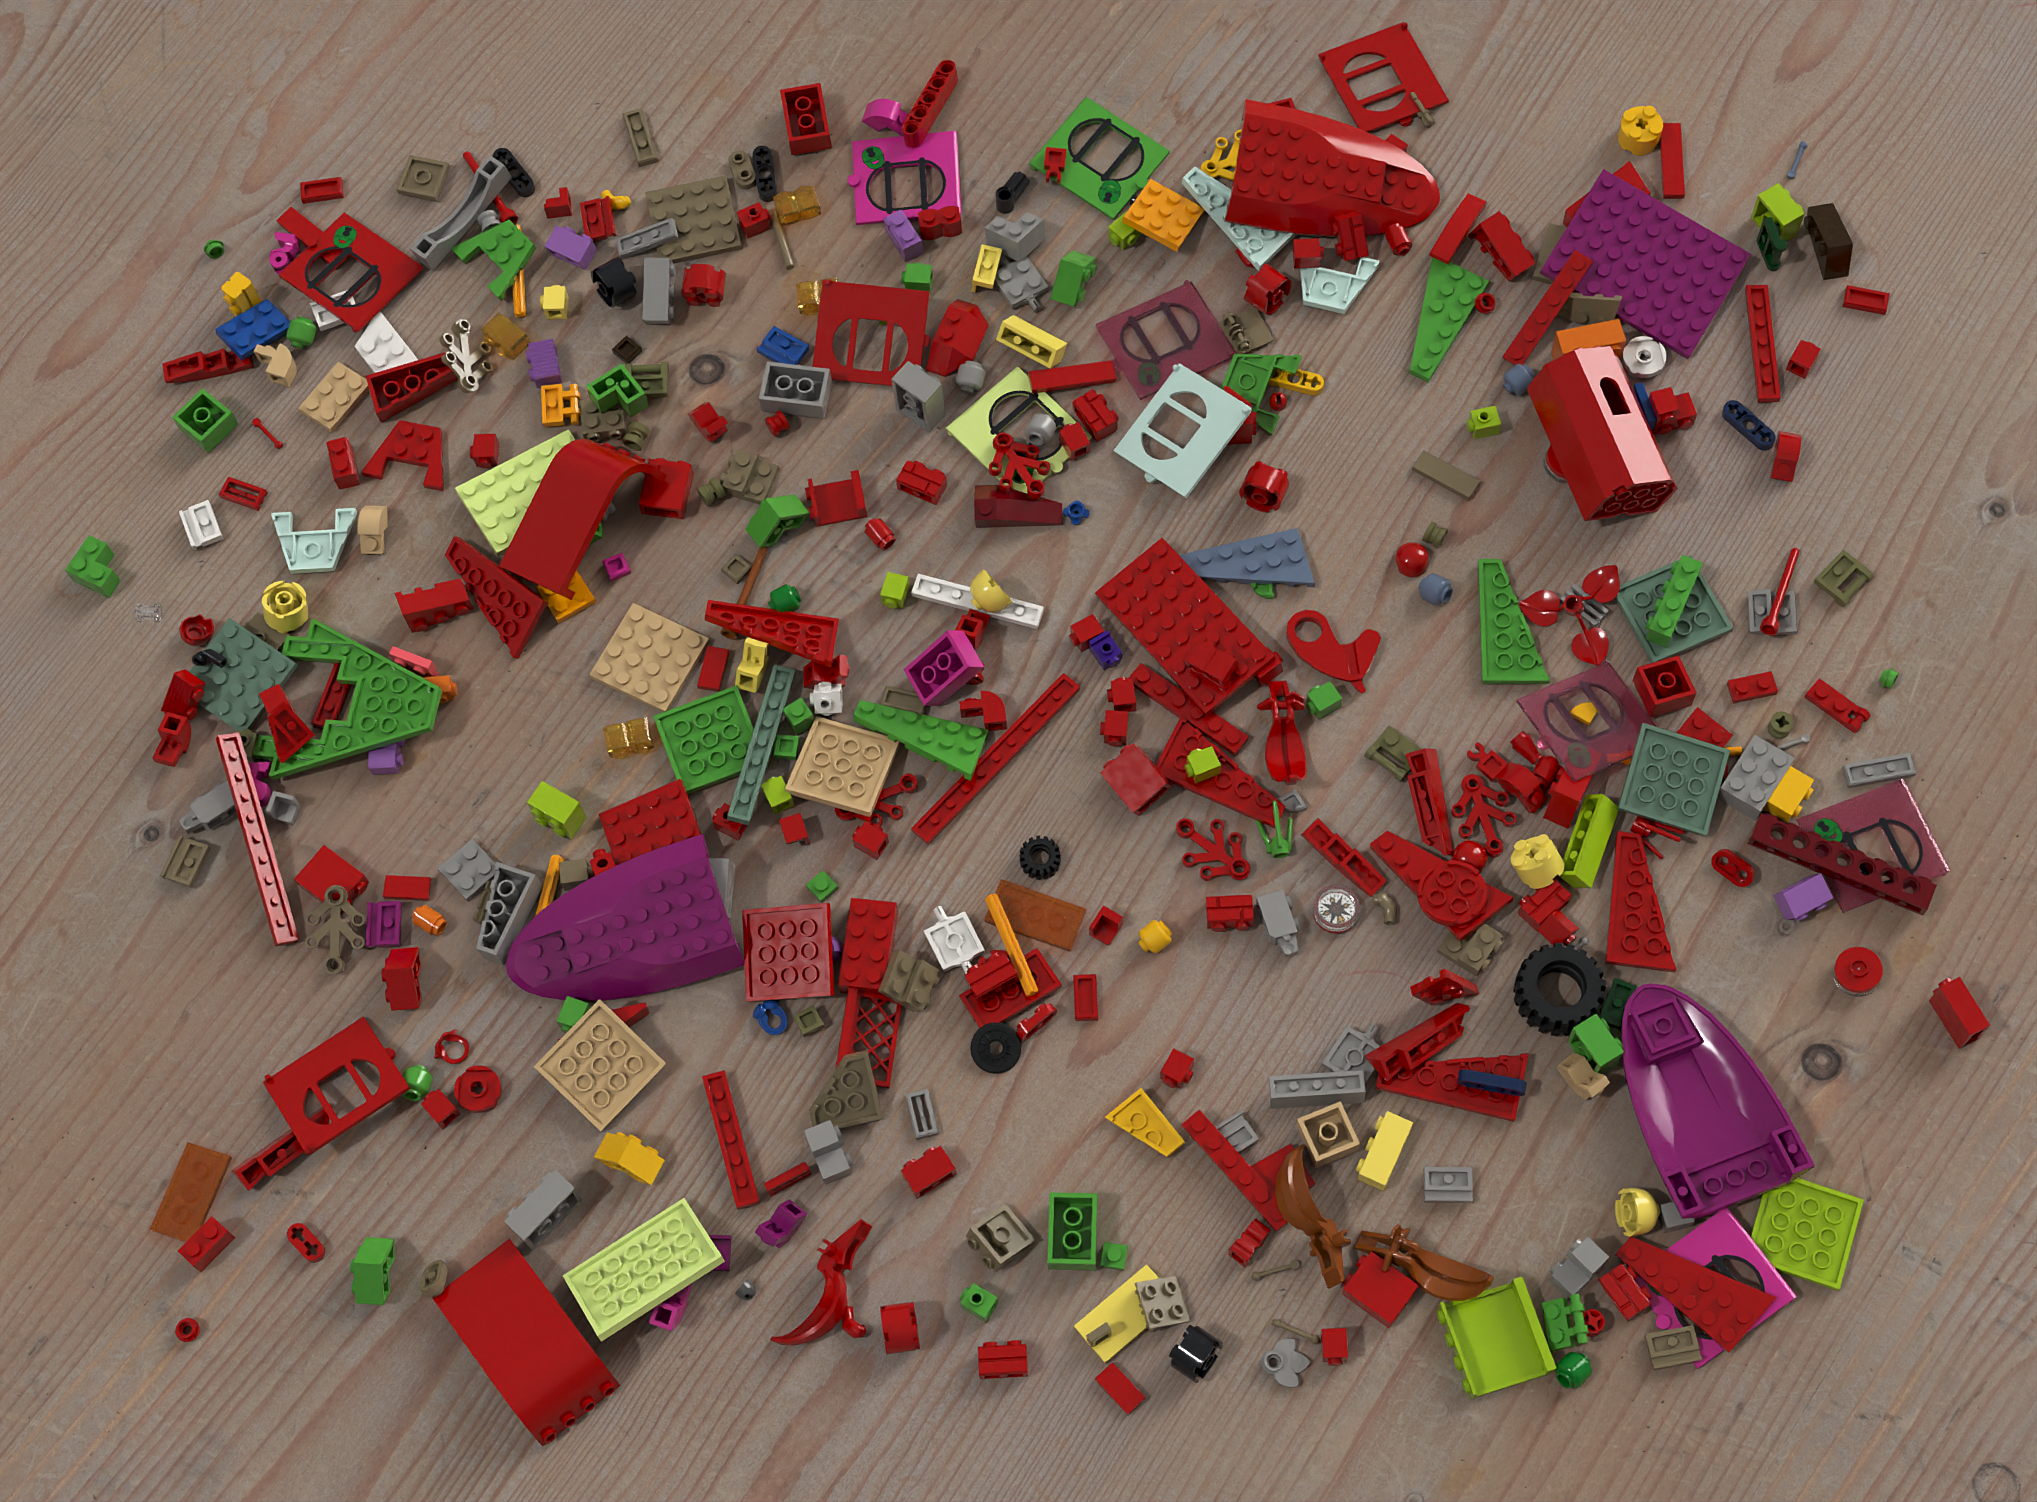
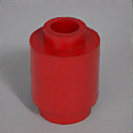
M1399 223L1388 226L1385 230V238L1393 254L1404 256L1409 253L1412 248V242L1405 228Z
M873 518L866 523L864 533L877 548L885 551L895 543L894 533L881 518Z
M1549 755L1547 757L1542 756L1532 771L1540 780L1541 784L1539 786L1542 790L1550 787L1560 769L1559 761Z

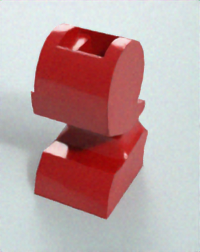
M1255 1218L1246 1230L1242 1232L1241 1238L1237 1239L1229 1248L1228 1255L1246 1268L1252 1259L1254 1250L1262 1247L1271 1229Z

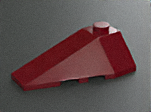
M975 485L974 517L976 528L1063 525L1062 503L1042 497L1035 500L1030 498L1027 493L1014 489L1003 492L1000 490L999 485Z

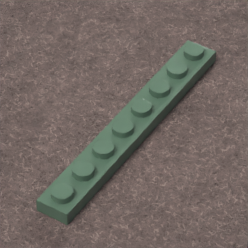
M778 665L773 666L727 815V820L745 825L750 824L782 719L783 708L786 705L795 676L794 669Z

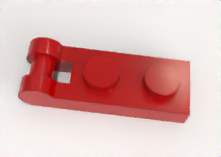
M1820 678L1805 695L1807 700L1854 733H1857L1861 729V724L1871 717L1869 711L1857 706ZM1851 713L1855 716V718L1851 719L1848 717V715Z

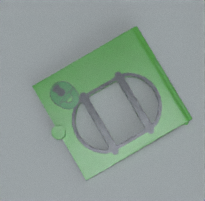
M1085 97L1029 162V165L1033 171L1038 170L1046 176L1048 171L1044 169L1046 147L1066 149L1065 171H1060L1061 182L1059 185L1114 220L1128 204L1132 195H1135L1139 189H1144L1148 183V178L1169 155L1170 151L1091 99ZM1102 123L1080 151L1074 155L1071 149V141L1074 134L1085 125ZM1108 128H1111L1131 142L1108 170L1101 174L1081 161V159ZM1138 147L1141 153V162L1138 168L1127 177L1110 179L1131 152ZM1051 176L1050 179L1057 183V177Z

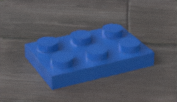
M266 299L215 330L216 335L241 360H244L254 354L257 344L265 347L286 335L290 321Z

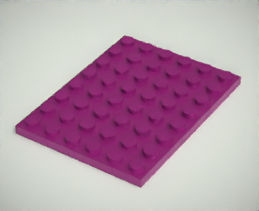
M1603 169L1542 267L1540 274L1554 281L1574 250H1577L1593 260V263L1573 293H1581L1583 296L1601 294L1604 297L1614 298L1615 295L1622 296L1616 314L1617 319L1688 359L1751 254Z

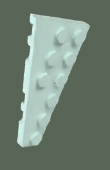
M1194 167L1183 177V186L1258 271L1295 237V234L1224 222L1231 189L1197 167Z

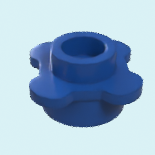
M1074 501L1069 504L1068 508L1064 509L1063 514L1071 519L1073 525H1078L1080 520L1089 516V510L1085 509L1080 501Z

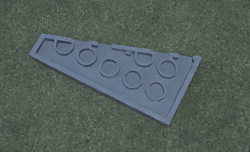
M1298 528L1179 555L1202 580L1211 579L1217 580V582L1229 580L1237 581V583L1263 585L1285 583L1286 586L1303 584L1307 585V587H1315Z

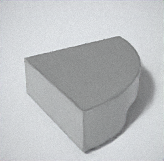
M1296 789L1277 799L1285 806V810L1288 812L1299 813L1307 810L1306 804Z

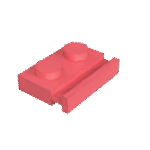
M394 646L389 652L394 663L417 675L434 677L439 674L436 672L437 669L431 660Z

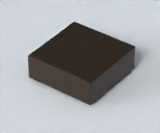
M626 335L612 349V352L624 363H631L642 352V348Z

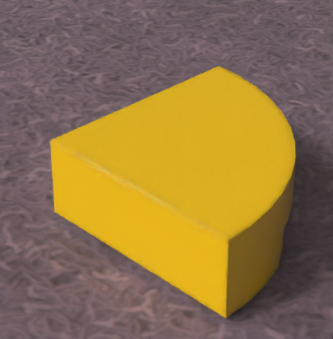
M1586 702L1575 706L1569 716L1589 726L1598 711L1591 702Z

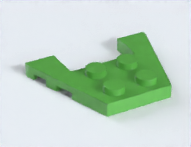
M510 220L452 248V251L464 264L482 250L503 271L487 286L500 301L505 298L506 290L509 286L512 287L516 281L514 279L520 269L523 270L536 250L535 245Z
M1234 354L1221 389L1224 390V386H1229L1252 404V412H1256L1257 425L1270 435H1273L1280 417L1279 415L1259 409L1273 370L1277 369L1296 375L1302 356Z

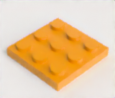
M1150 179L1124 215L1122 222L1177 252L1203 215L1204 208Z

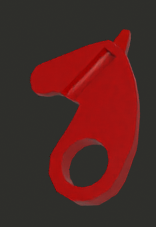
M1303 610L1295 613L1288 621L1286 638L1297 656L1320 673L1350 682L1358 692L1364 693L1366 689L1362 679L1369 671L1380 645L1381 637L1379 633L1366 629L1354 642L1340 645L1326 617L1318 611ZM1313 622L1320 627L1322 634L1315 641L1305 642L1296 636L1295 629L1300 623Z

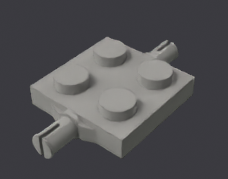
M1001 254L999 263L1002 268L997 270L994 285L1012 309L1020 305L1029 304L1035 313H1037V310L1039 312L1042 306H1040L1036 299L1048 292V285L1027 256L1020 262L1010 263L1005 255Z
M1371 1023L1364 1034L1347 1026L1322 1062V1066L1331 1072L1363 1070L1364 1082L1366 1084L1375 1068L1368 1062L1365 1055L1380 1047L1373 1040V1037L1380 1028L1377 1025L1375 1027V1024Z

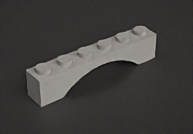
M490 155L476 170L468 192L455 211L440 225L423 233L410 248L419 262L431 270H435L477 220V217L488 207L512 178L504 164Z

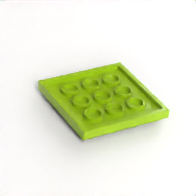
M1797 1178L1787 1185L1762 1194L1750 1237L1777 1271L1839 1291L1864 1200Z

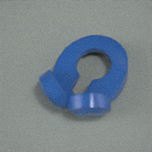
M766 1000L763 1004L755 1007L753 1018L758 1020L761 1028L766 1033L778 1035L786 1029L787 1016L779 1006V1000ZM766 1009H770L773 1015L780 1017L781 1023L779 1027H769L767 1023L768 1016L765 1013Z

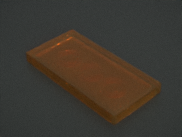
M1001 879L995 893L1000 899L1013 932L1071 952L1085 916L1086 908ZM988 909L984 921L996 926Z
M187 1142L150 1230L187 1242L204 1224L232 1157Z

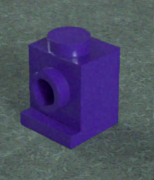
M1108 630L1089 641V650L1103 670L1109 667L1113 668L1121 662L1122 651L1112 639Z

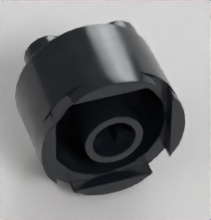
M620 257L613 258L591 271L593 284L597 282L599 286L597 292L609 307L612 306L613 308L637 294L634 283L637 282L631 271L627 272Z
M1190 1324L1183 1333V1341L1180 1345L1176 1344L1172 1348L1169 1357L1172 1358L1171 1367L1193 1382L1198 1383V1376L1204 1378L1215 1363L1218 1356L1214 1353L1217 1348L1221 1350L1223 1342L1201 1327H1194Z

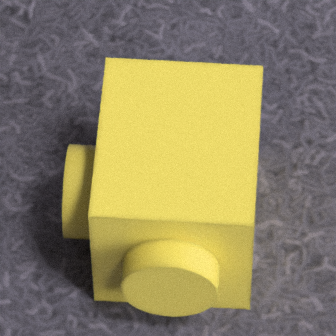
M553 285L551 287H544V295L540 296V305L543 308L546 319L568 318L569 297L565 286Z

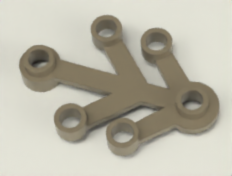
M458 319L452 324L451 331L459 338L460 350L453 344L454 337L450 333H444L439 341L449 351L442 356V362L449 366L458 376L457 384L459 389L464 393H472L478 389L479 384L477 380L483 375L489 374L493 370V365L490 361L484 360L479 364L478 370L472 373L471 365L480 357L486 356L491 351V347L488 343L481 342L470 355L467 334L470 332L471 326L467 320ZM456 360L462 365V369L456 364Z
M333 885L325 891V901L314 912L307 914L306 923L310 926L318 925L321 921V916L330 908L331 918L313 935H309L305 940V944L310 949L317 948L320 945V940L330 932V957L325 960L324 968L329 974H338L344 968V962L340 958V931L351 942V946L354 949H362L366 945L365 938L357 935L341 919V909L351 917V922L355 926H363L367 919L363 913H358L347 901L348 894L345 888L340 885ZM335 892H338L340 894V899L338 901H335L333 899V894ZM311 915H315L317 917V921L315 923L310 922ZM358 915L363 919L360 924H357L355 921ZM312 937L316 939L315 946L309 944V940ZM357 938H360L362 940V945L360 947H357L355 945V940ZM334 960L339 963L337 969H333L331 966Z

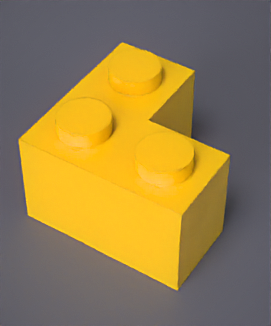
M617 1132V1134L606 1133L594 1155L595 1159L609 1168L623 1171L638 1182L652 1185L665 1161L658 1156L659 1152L656 1149L641 1145L642 1140L630 1134L626 1136L620 1132Z

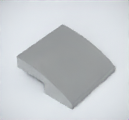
M1771 589L1748 591L1751 634L1765 635L1760 631V625L1762 620L1769 616L1776 592H1771ZM1794 590L1786 591L1778 615L1780 626L1776 635L1797 634Z

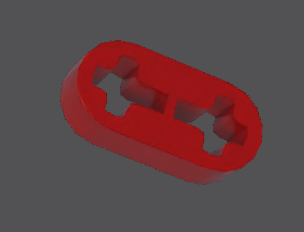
M295 1223L288 1228V1240L306 1260L316 1263L324 1258L325 1247L305 1225ZM295 1231H302L301 1234L305 1238L303 1242L296 1237ZM309 1244L317 1248V1255L310 1254L311 1251L307 1248Z

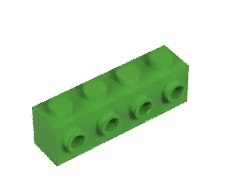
M1685 555L1681 556L1679 562L1674 561L1670 573L1673 574L1671 581L1666 579L1662 589L1665 595L1663 599L1658 598L1653 609L1657 613L1655 617L1650 616L1645 629L1649 630L1646 640L1667 648L1703 565L1702 562Z

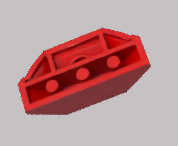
M957 299L948 306L932 341L926 371L948 377L951 373L957 371L961 364H965L966 361H974L989 327L977 305Z

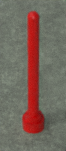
M466 151L463 153V158L475 174L479 165L471 153ZM497 195L493 199V203L500 212V221L503 223L510 220L515 225L518 222V216L513 210L507 208L499 195Z
M1798 548L1791 549L1769 616H1766L1761 622L1760 631L1765 635L1773 636L1778 632L1780 626L1778 615L1799 556Z

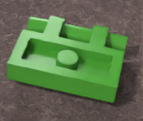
M1579 1294L1570 1295L1571 1305H1568L1567 1298H1559L1542 1303L1550 1351L1555 1352L1576 1347L1574 1340L1576 1336L1578 1344L1588 1343L1586 1335L1589 1333L1588 1326L1585 1325L1583 1317L1585 1309ZM1570 1315L1574 1317L1575 1326L1573 1328Z

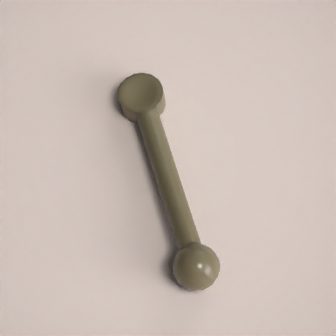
M1292 1260L1288 1265L1260 1273L1255 1271L1251 1277L1253 1280L1258 1281L1263 1276L1284 1270H1297L1300 1263L1297 1260Z
M1275 1319L1272 1321L1273 1326L1307 1338L1313 1344H1318L1320 1341L1318 1335L1307 1334Z

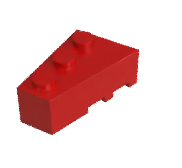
M1500 211L1481 222L1467 235L1471 240L1475 238L1482 245L1480 250L1484 254L1488 252L1494 259L1493 265L1509 282L1535 264L1532 253L1526 250L1522 244L1521 237L1513 231L1508 218L1502 215Z
M461 578L434 584L435 588L422 591V588L419 587L414 588L415 592L410 594L394 593L402 615L412 633L424 631L429 626L442 624L452 617L465 615L474 609Z
M1587 749L1590 754L1591 763L1590 766L1584 769L1574 767L1566 755L1563 763L1567 765L1566 767H1560L1556 779L1559 781L1558 783L1553 781L1548 794L1552 796L1543 816L1544 819L1567 829L1569 828L1602 757L1601 754Z

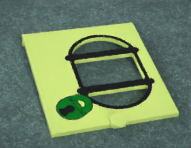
M1016 367L945 429L948 431L949 436L956 438L989 470V464L993 462L996 450L993 448V439L1033 403L1036 402L1055 420L1056 429L1077 422L1045 392L1032 394L1028 376L1019 367ZM1016 395L1029 397L996 426L992 425L993 412L1001 401ZM1084 430L1087 438L1090 441L1092 439V436L1086 430ZM1060 442L1059 446L1051 454L1035 459L1037 461L1044 460L1049 462L1050 472L1047 475H1040L1033 468H1025L1034 480L1043 482L1052 473L1057 474L1061 472L1063 464L1069 457ZM1014 451L1018 456H1026V453ZM1005 454L1001 462V474L995 476L999 481L1004 477L1009 462ZM1015 469L1012 478V489L1027 493V486Z

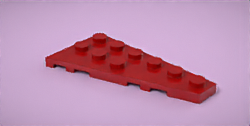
M454 536L445 553L446 558L456 573L461 575L468 591L472 592L475 596L476 603L491 626H495L499 632L501 641L509 647L511 656L519 659L548 601L462 538Z
M708 600L705 621L755 640L766 642L771 646L831 668L839 623L838 618L790 611L778 612L776 609Z
M1181 715L1156 764L1160 772L1172 784L1275 828L1273 801H1277L1279 819H1281L1285 811V806L1266 789L1259 786L1249 774L1242 771L1238 764L1214 743L1209 742L1197 728L1192 727ZM1212 746L1221 764V774L1195 783L1193 777H1188L1184 767L1187 764V756L1193 750H1203Z
M1389 831L1384 832L1370 843V848L1416 896L1418 883L1424 872L1430 867L1446 862ZM1486 883L1487 902L1481 914L1467 924L1445 927L1461 942L1512 903L1513 897Z
M1630 1237L1615 1254L1619 1260L1626 1266H1630L1640 1278L1728 1353L1777 1298L1634 1237Z

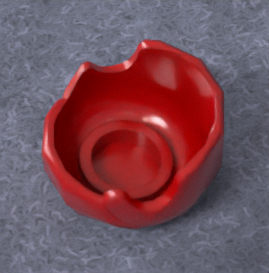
M1408 542L1397 549L1395 561L1402 575L1418 577L1426 572L1429 566V555L1426 548L1421 544Z
M201 614L184 619L179 627L182 640L191 646H203L208 643L214 634L212 619H206Z
M1467 840L1457 845L1451 860L1468 863L1481 874L1487 863L1488 856L1486 849L1481 844Z

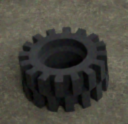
M1040 835L1036 836L1034 840L1031 837L1029 842L1025 841L1023 848L1021 847L1020 849L1021 868H1023L1025 874H1029L1030 878L1035 876L1036 880H1040V877H1044L1045 880L1048 879V875H1051V877L1055 875V870L1058 871L1061 857L1057 844L1055 845L1054 840L1051 839L1049 841L1047 836L1040 839ZM1039 850L1045 851L1049 855V860L1043 865H1036L1031 860L1034 852Z

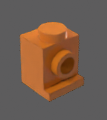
M450 675L423 677L441 688L440 703L454 700V696H457V684L453 683Z

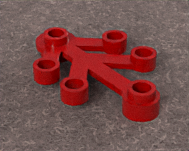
M1005 432L997 434L993 439V448L996 450L993 462L989 464L990 475L998 476L1001 474V462L1004 454L1009 459L1004 477L1000 479V490L1008 492L1012 489V478L1016 469L1027 486L1028 496L1035 500L1041 498L1044 495V483L1040 480H1034L1025 467L1036 469L1040 475H1047L1050 472L1049 462L1035 460L1039 457V448L1036 445L1029 446L1014 442L1011 435ZM1014 451L1026 453L1027 458L1018 456Z
M907 773L901 776L898 784L881 790L874 809L889 814L893 820H900L903 817L902 807L899 805L893 806L881 800L901 792L913 793L918 787L917 778L913 774ZM910 782L913 784L911 788L905 787L906 783ZM835 807V813L841 820L847 821L857 818L871 825L872 820L877 818L879 819L877 825L882 826V817L879 814L874 813L871 817L850 811L844 813L842 812L843 809ZM895 810L900 811L899 815H893L892 813Z
M1467 775L1461 782L1463 794L1458 803L1452 806L1451 814L1454 818H1462L1465 814V807L1471 797L1475 806L1465 824L1459 827L1458 834L1463 839L1470 838L1473 827L1479 818L1487 839L1484 847L1487 855L1492 858L1499 857L1504 846L1503 842L1496 838L1489 816L1501 821L1506 827H1512L1515 824L1516 815L1513 812L1504 813L1484 803L1482 796L1495 801V804L1500 807L1507 805L1509 796L1504 791L1496 792L1484 786L1482 778L1478 775ZM1475 782L1477 786L1471 787L1469 786V783ZM1503 796L1506 800L1501 802L1498 800V797ZM1460 808L1462 813L1458 814L1454 809ZM1505 817H1511L1513 821L1507 822ZM1466 828L1469 830V833L1464 834L1461 830ZM1496 843L1499 847L1493 849L1490 844Z
M1183 818L1177 822L1176 832L1179 837L1191 839L1208 852L1198 854L1185 853L1182 857V863L1185 867L1191 868L1196 863L1220 861L1226 865L1215 868L1210 866L1202 867L1200 870L1202 880L1210 881L1213 877L1230 875L1232 879L1240 881L1249 876L1251 868L1248 861L1242 859V837L1239 833L1233 832L1228 837V843L1232 847L1233 858L1225 853L1223 839L1224 823L1220 819H1214L1210 824V830L1214 834L1215 845L1194 830V823L1190 819ZM1219 824L1221 828L1216 830L1213 828V825ZM1186 827L1189 829V832L1183 833L1181 829ZM1237 837L1239 841L1237 843H1233L1231 841V838ZM1191 857L1193 862L1187 863L1185 859ZM1241 867L1243 872L1237 873L1235 868ZM1210 871L1211 875L1204 876L1203 872Z

